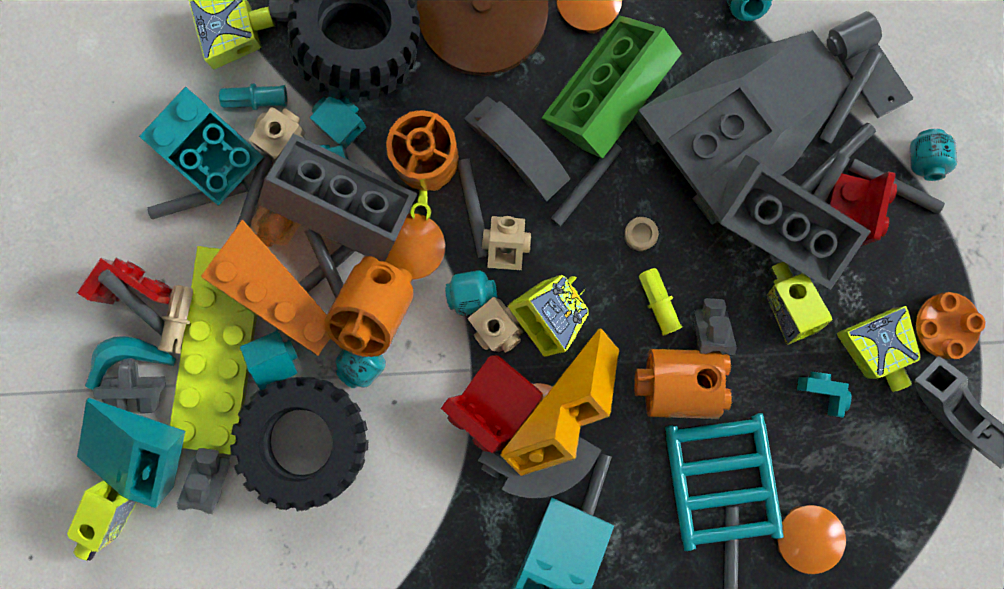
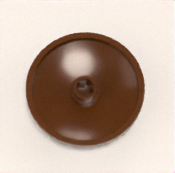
M417 0V10L420 17L419 27L432 53L450 68L474 76L497 75L522 64L538 47L546 29L548 0Z

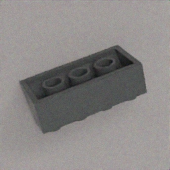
M293 133L264 181L258 205L360 254L372 256L378 261L385 262L417 193Z
M745 155L726 184L718 220L722 225L830 290L871 232L768 166Z

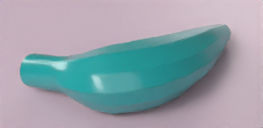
M127 336L112 337L98 344L93 351L91 370L85 387L91 390L99 387L107 370L123 359L132 358L137 361L174 366L176 358L165 351L158 350V347L141 339Z

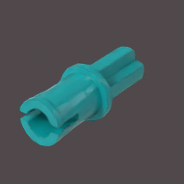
M255 83L251 84L250 87L222 88L219 91V101L223 108L252 107L253 110H258V107L287 106L288 101L287 89L285 85L257 87Z

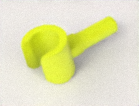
M419 190L417 203L411 208L413 219L415 218V211L419 206H424L427 209L426 220L431 217V208L427 205V191Z

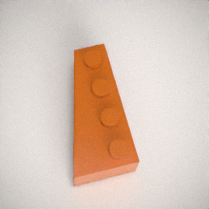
M242 219L201 275L202 279L318 356L330 340V336L325 330L324 322L327 314Z

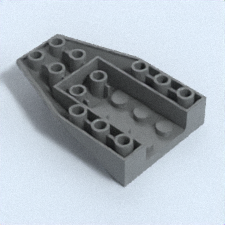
M812 30L714 60L640 108L634 120L652 145L657 142L660 143L697 193L692 199L711 225L719 220L726 184L745 155L763 163L780 175L788 171L795 165L841 100L851 80Z

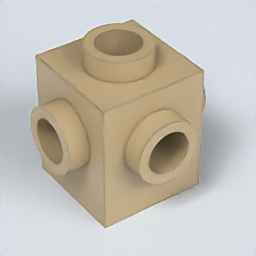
M271 106L267 113L263 112L257 118L254 124L255 131L248 140L277 160L292 134L294 133L304 138L305 131L299 125L301 119L291 111L284 108L282 112H279Z
M492 216L490 230L484 229L482 249L489 250L488 268L521 270L523 253L530 252L531 233L524 232L525 219L511 216Z
M495 297L467 318L477 331L474 337L485 350L490 348L496 352L501 350L508 352L521 341L519 336L525 332L511 310L500 299Z

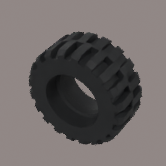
M293 0L288 11V36L293 64L298 66V73L306 81L311 79V87L317 91L323 92L325 89L329 91V97L338 100L340 96L349 97V102H359V97H367L368 101L378 99L380 92L383 91L385 95H388L396 90V83L403 84L409 75V70L413 69L416 60L420 34V17L418 10L414 8V0ZM353 18L373 24L382 32L385 38L373 47L352 50L334 44L324 35L323 31L336 21Z
M314 377L286 378L267 384L265 389L256 391L250 397L251 401L248 405L242 406L237 414L241 417L240 421L237 424H233L231 435L236 436L235 444L230 445L231 455L237 456L238 464L234 465L236 474L244 475L247 481L243 485L249 492L255 490L260 494L258 500L265 504L273 502L276 504V508L281 510L296 508V511H305L311 507L316 506L318 508L327 504L343 493L356 480L357 474L362 470L365 463L364 456L368 450L369 440H366L365 431L368 428L366 420L363 421L359 413L361 409L357 403H353L350 400L349 394L346 391L333 386L334 383L315 379ZM294 410H306L320 416L327 424L332 436V451L327 462L316 472L306 475L293 474L284 469L276 460L271 447V435L276 422L283 415Z

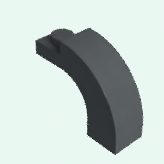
M487 96L464 118L469 127L490 142L510 162L526 185L546 202L571 179L542 140L501 101L496 103Z
M938 356L915 380L916 390L920 398L932 414L970 450L976 449L1002 469L1004 467V424L992 416L973 397L968 388V377Z
M579 437L575 459L522 476L497 452L482 451L478 461L483 463L481 469L493 477L499 479L501 474L506 476L501 486L503 491L519 497L545 498L560 494L581 481L591 470L601 449Z

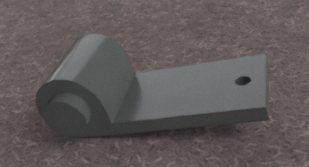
M865 11L829 31V38L826 40L827 47L833 56L838 57L851 79L854 78L869 49L877 50L882 54L861 91L862 96L877 119L913 100V96L879 46L882 30L877 18L871 12Z

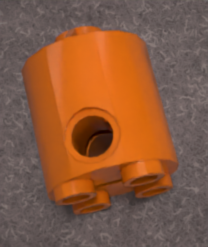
M425 110L409 112L397 119L389 130L386 142L388 157L400 179L411 188L422 191L439 190L450 181L456 173L458 166V150L452 128L437 113Z
M363 257L360 263L354 265L324 319L325 330L330 338L340 348L355 355L377 357L385 353L413 299L411 273L406 269L396 268L387 262L378 261L375 257Z
M650 349L646 369H636L635 396H645L646 410L649 417L719 419L723 415L724 410H730L731 390L725 389V375H729L731 369L730 356L723 355L721 351L700 354V350ZM697 380L700 381V382H702V383L704 384L705 388H702V387L698 384Z

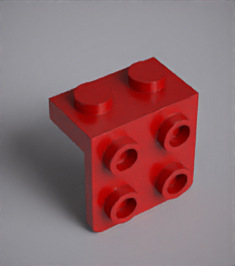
M492 355L488 357L462 395L448 398L440 409L448 415L447 419L452 425L458 429L466 430L474 437L473 442L483 451L494 453L507 446L541 402L543 394L501 357Z

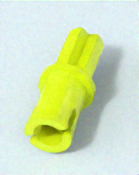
M652 268L642 272L639 275V279L650 303L648 309L652 308L662 330V335L664 336L683 328L671 303L673 296H668L658 270Z

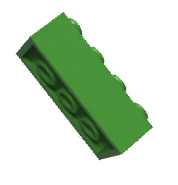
M619 15L542 116V119L582 150L603 159L682 53L664 28Z

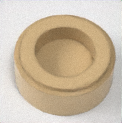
M647 217L634 218L628 223L624 231V239L627 245L636 251H645L651 248L656 243L659 235L657 225Z

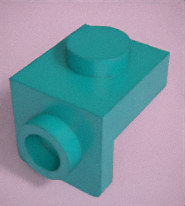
M810 372V378H798L797 390L830 395L827 412L829 416L844 418L845 411H848L851 405V392L848 391L849 384L831 381V374Z

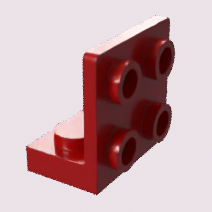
M888 171L872 180L841 174L828 196V205L871 231L861 246L880 240L888 230L889 217H886L888 205L893 202L897 192V184L894 183L895 173Z
M116 257L114 261L100 258L77 292V294L88 301L112 305L115 301H120L114 293L98 280L99 275L104 270H110L128 288L130 285L158 303L169 304L172 288L158 279L154 281L146 276L143 277L145 270L130 261L125 262Z

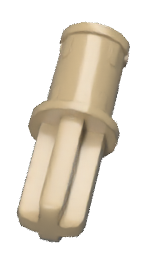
M182 285L173 286L167 315L162 316V319H165L158 350L180 354L186 324H190L187 316L193 294L192 288Z

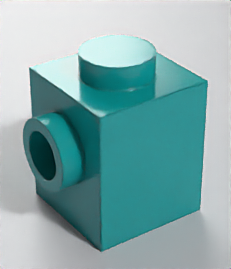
M345 96L341 100L331 97L321 98L312 109L313 114L309 117L338 146L343 145L345 150L366 128L363 120L356 114L359 109L352 102H349V99Z
M278 330L240 346L247 368L259 390L265 389L267 384L274 381H281L298 374L293 360L298 358L291 340L284 342Z

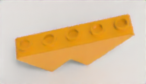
M601 328L597 330L501 452V457L520 476L575 459L580 426L610 417L619 349Z

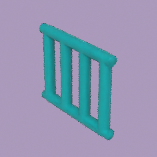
M762 413L751 416L752 419L684 429H678L677 426L673 425L665 427L684 551L696 549V545L765 535H771V538L776 539L784 537L767 429ZM748 433L754 434L757 453L683 462L682 442ZM759 467L762 487L689 497L686 476ZM765 501L768 521L694 531L691 510Z

